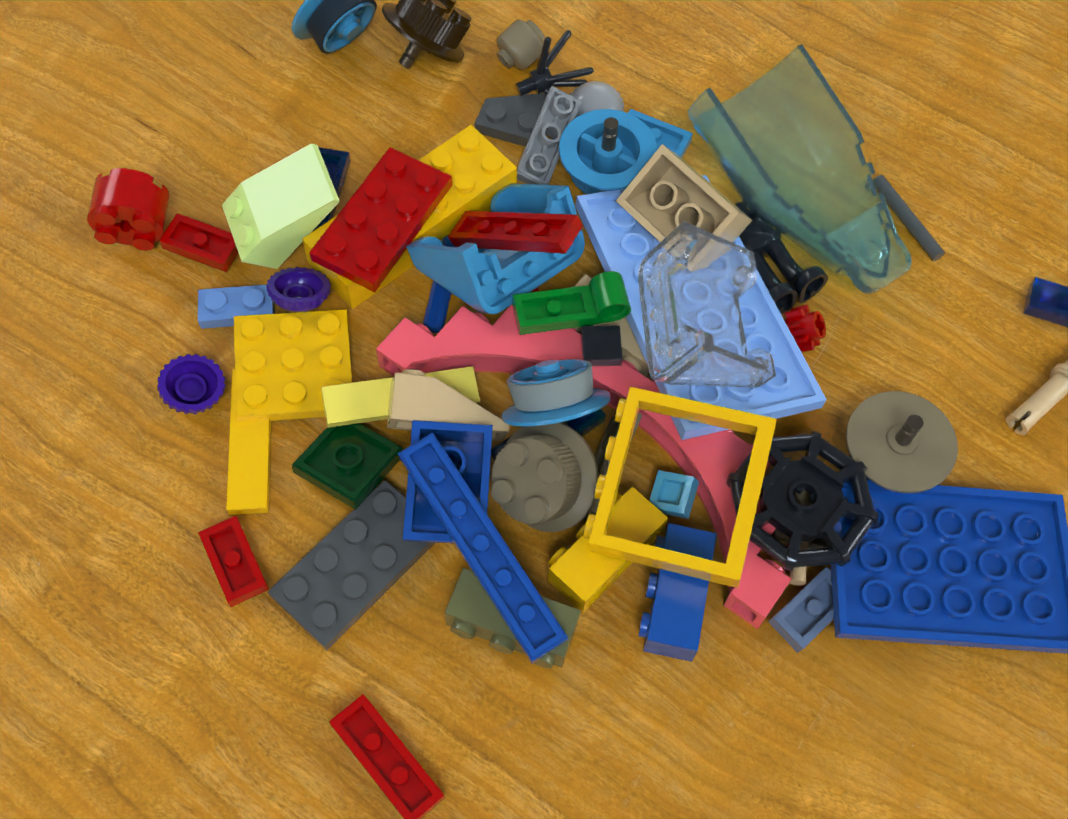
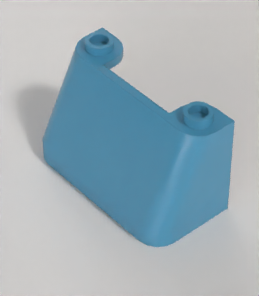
M511 183L493 196L490 207L491 212L577 215L569 186ZM581 229L566 254L480 249L477 248L476 243L467 242L457 248L447 247L436 237L424 236L407 245V249L414 266L420 272L478 312L497 314L512 305L513 295L531 292L576 262L584 251L585 241Z

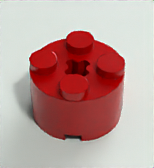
M116 168L111 169L110 175L102 177V173L99 174L95 180L87 215V222L92 230L95 231L94 238L104 244L120 243L133 245L139 250H152L155 242L159 241L163 235L170 199L168 189L164 185H162V189L153 183L154 177L138 170Z

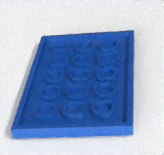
M867 480L874 510L879 514L878 523L870 527L850 555L851 561L844 566L831 564L835 638L1068 654V526L1063 495L937 485L920 493H899L882 488ZM844 483L842 488L843 497H847L848 503L855 504L851 483ZM842 516L833 529L842 538L853 521Z

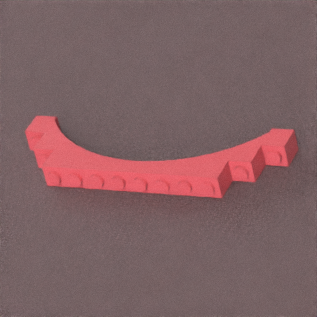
M512 305L509 306L493 326L481 313H473L462 306L435 337L425 325L421 323L414 324L407 318H404L376 348L379 367L393 377L395 372L401 373L406 369L420 370L428 373L472 366L474 371L505 372L514 374L547 360H582L581 334L575 328L519 335ZM622 360L621 366H592L593 388L608 391L611 399L607 405L617 410L620 398L627 399L630 387L660 393L655 381H651L639 373L637 368L626 360ZM639 409L642 417L638 426L648 433L672 457L685 475L694 476L699 481L696 493L708 513L715 533H717L724 564H726L736 522L731 488L727 485L728 475L735 473L750 454L754 444H748L734 435V432L730 429L681 440L671 416ZM767 461V466H766L764 478H765V476L767 475V473H768V471H769V469H770V466H771V464H770L768 461ZM758 500V505H757V509H756V514L761 513V510H760V501H761V500ZM769 523L761 528L771 536L776 531V528ZM749 540L739 588L728 586L729 596L723 606L758 629L792 579L785 575L784 569L774 561L760 558L758 555L762 549Z

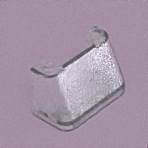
M683 221L644 257L638 271V283L648 370L653 380L669 385L758 388L776 376L771 353L761 348L753 349L749 353L747 352L738 298L749 290L756 281V264L752 251Z

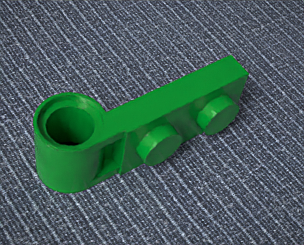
M615 271L596 275L591 279L589 285L515 294L512 298L519 335L615 322L625 318L631 312L623 277Z

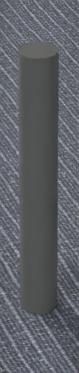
M883 175L877 176L872 181L875 189L933 261L940 259L945 254L944 250Z

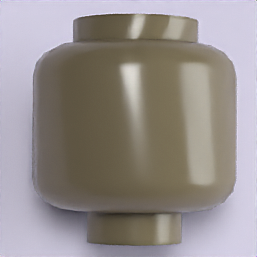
M516 20L497 37V46L500 51L496 55L508 69L514 66L516 69L525 70L541 56L545 36L540 28L531 20L527 22Z

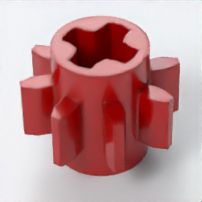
M807 304L791 308V311L785 312L786 319L784 321L801 353L815 350V346L821 344L819 339H823L826 335V324L822 314L819 311L810 313Z

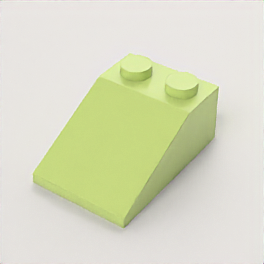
M311 143L241 182L222 204L241 262L278 269L303 242L302 239L319 225L340 200L318 145Z

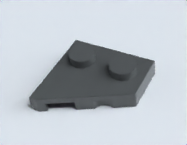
M546 94L486 98L474 123L475 129L483 135L525 147Z

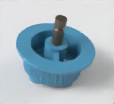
M612 109L594 110L576 117L566 126L559 142L561 162L570 174L575 186L581 189L584 194L626 189L657 151L656 139L644 122L629 113Z

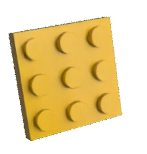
M347 309L233 316L237 421L269 418L270 421L325 417L321 388L352 383Z

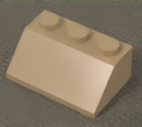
M663 144L616 200L621 207L691 271L728 249L752 221L751 218L684 159Z

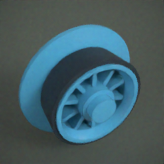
M305 0L293 19L291 30L296 38L302 40L313 38L321 52L332 53L351 43L365 30L376 12L377 4L374 0Z

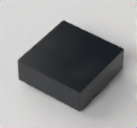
M582 326V360L591 362L592 366H621L620 326Z

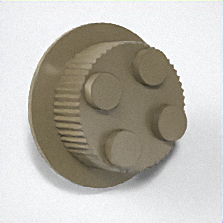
M559 422L540 426H522L509 438L501 452H498L496 460H494L495 464H493V473L491 474V480L493 481L491 484L492 497L500 504L503 511H506V514H509L514 520L517 519L518 522L521 521L540 531H562L575 526L585 518L594 504L595 488L599 478L595 457L584 438L566 424Z

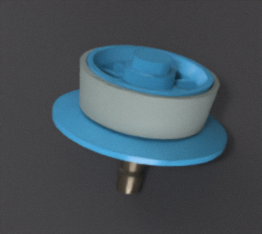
M580 359L547 360L522 369L506 380L515 404L504 410L502 420L504 423L513 426H540L559 422L568 425V420L585 416L607 405L611 399L610 393L604 389L593 388L591 362Z

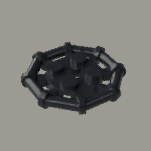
M812 431L811 434L773 437L768 462L774 468L763 479L760 492L761 513L755 515L750 541L783 564V569L792 571L796 567L827 564L846 565L851 561L850 555L870 527L878 523L879 514L874 510L865 475L867 467L863 461H855L823 439L820 432ZM752 451L735 473H730L727 479V485L731 488L736 517ZM806 451L805 457L796 461H790L791 458H784L782 454L783 452ZM820 455L841 471L837 473L818 460L817 456ZM844 483H851L855 504L848 503L847 497H843L842 488ZM803 491H807L810 494L809 502L813 505L802 506L798 504L793 492L801 494ZM843 516L851 519L853 523L841 538L833 528ZM768 523L789 537L787 546L761 528ZM815 538H822L827 548L799 550L801 541L811 542Z

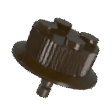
M399 0L398 4L385 3L383 5L382 13L386 20L410 41L405 50L406 52L403 53L399 60L401 65L411 68L421 49L446 61L458 63L463 60L464 52L459 44L470 27L471 17L463 10L454 6L457 2L456 0Z

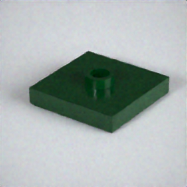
M360 423L329 427L292 464V469L296 475L356 510L400 461L398 453L403 451V448Z

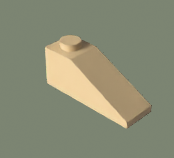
M406 369L401 373L395 372L390 388L387 428L412 431V420L493 425L492 440L502 441L509 433V425L504 423L502 419L437 378L425 376L424 372L414 369Z

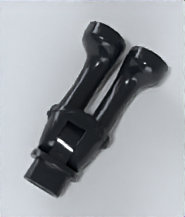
M744 202L736 203L735 205L752 219L739 237L779 312L783 314L791 310L796 303V299L802 304L815 296L828 281V275L819 266H812L803 270L792 258L782 242L781 233L774 229L763 217L758 215L755 209L749 210ZM769 256L788 283L781 282L765 260V257Z

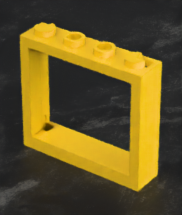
M630 387L627 399L620 398L617 406L615 422L620 423L617 437L610 436L607 443L605 460L610 461L607 474H600L597 480L594 498L600 500L596 515L589 514L585 525L584 538L589 539L588 544L591 552L739 588L777 419ZM639 409L756 435L726 564L606 535Z

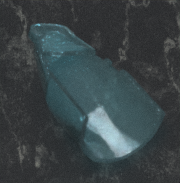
M802 44L797 46L764 76L732 98L720 103L713 90L708 88L688 109L687 118L745 206L833 274L850 277L853 284L860 291L871 294L882 289L911 268L912 259L909 250L897 233L883 193L877 194L871 177L875 173L872 162L866 163L860 147L864 143L862 134Z

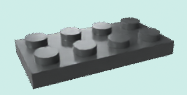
M386 480L268 591L269 596L326 651L435 544L434 542L403 541L406 498Z

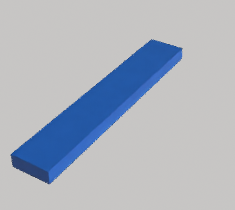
M431 433L399 452V459L530 662L533 664L568 641L566 633L435 435Z

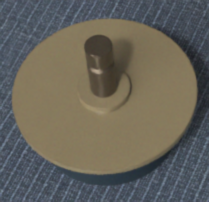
M889 391L873 395L857 406L848 421L846 443L850 457L857 462L863 461L867 467L865 471L867 480L887 490L899 493L927 491L943 482L956 463L958 443L950 421L933 403L915 394Z

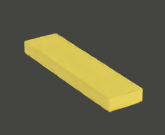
M473 366L425 373V376L437 378L476 404H480L481 401ZM393 377L322 387L321 394L327 428L388 419L390 388Z

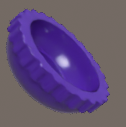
M305 267L282 269L280 272H275L267 280L268 296L271 297V300L276 305L291 312L311 311L319 307L330 295L331 283H329V279L326 278V275H322L321 272L314 271V269H307Z
M186 354L184 357L178 356L177 359L170 360V363L165 364L164 369L160 371V377H158L157 390L159 391V397L163 399V403L168 404L170 409H175L176 412H184V414H197L198 412H205L208 408L211 409L214 404L219 402V398L223 396V391L225 390V377H223V371L219 369V365L215 364L212 359L209 360L206 356L200 357L198 354L193 356Z

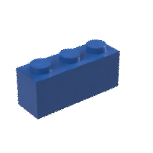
M668 523L664 537L657 535L654 546L713 560L717 533ZM659 568L657 574L650 573L645 597L652 599L650 613H642L638 637L645 638L644 652L690 662L693 661L698 652L709 581Z

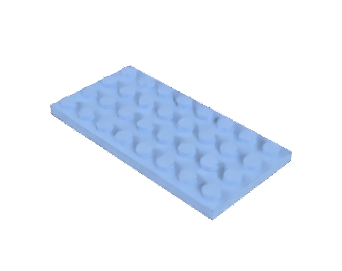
M702 175L707 181H709L706 175ZM625 189L577 196L575 202L576 210L604 271H615L623 277L631 306V312L626 316V319L660 393L775 419L823 407L827 399L739 236L728 249L691 271L616 202ZM671 416L681 440L729 430Z

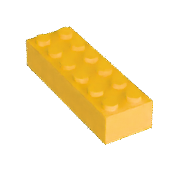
M469 125L419 159V161L452 176L453 185L412 242L424 236L436 237L442 242L443 238L451 233L465 211L491 212L490 207L493 196L509 184H517V167L472 125ZM336 215L305 236L302 241L308 263L315 271L326 275L329 283H331L330 287L353 310L412 268L414 264L408 249H406L376 292H373L311 261L309 252L337 217Z

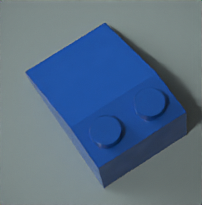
M412 420L411 445L433 433L487 514L493 425ZM408 473L403 541L454 544Z

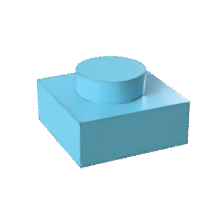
M658 470L649 501L663 514L689 519L699 481L694 476Z

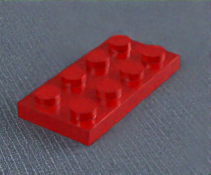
M389 147L309 252L311 261L376 292L407 249V245L413 241L452 187V176Z

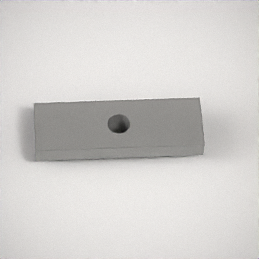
M551 86L517 165L518 180L526 184H549L560 157L559 142L566 126L575 119L582 103L581 100Z

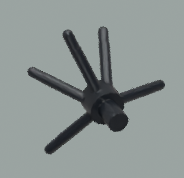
M570 30L565 31L550 53L551 38H545L537 69L529 72V78L516 83L520 96L534 90L537 94L544 92L547 95L551 86L576 87L587 83L585 79L577 80L573 78L592 74L594 72L592 67L552 75L548 69L571 36Z

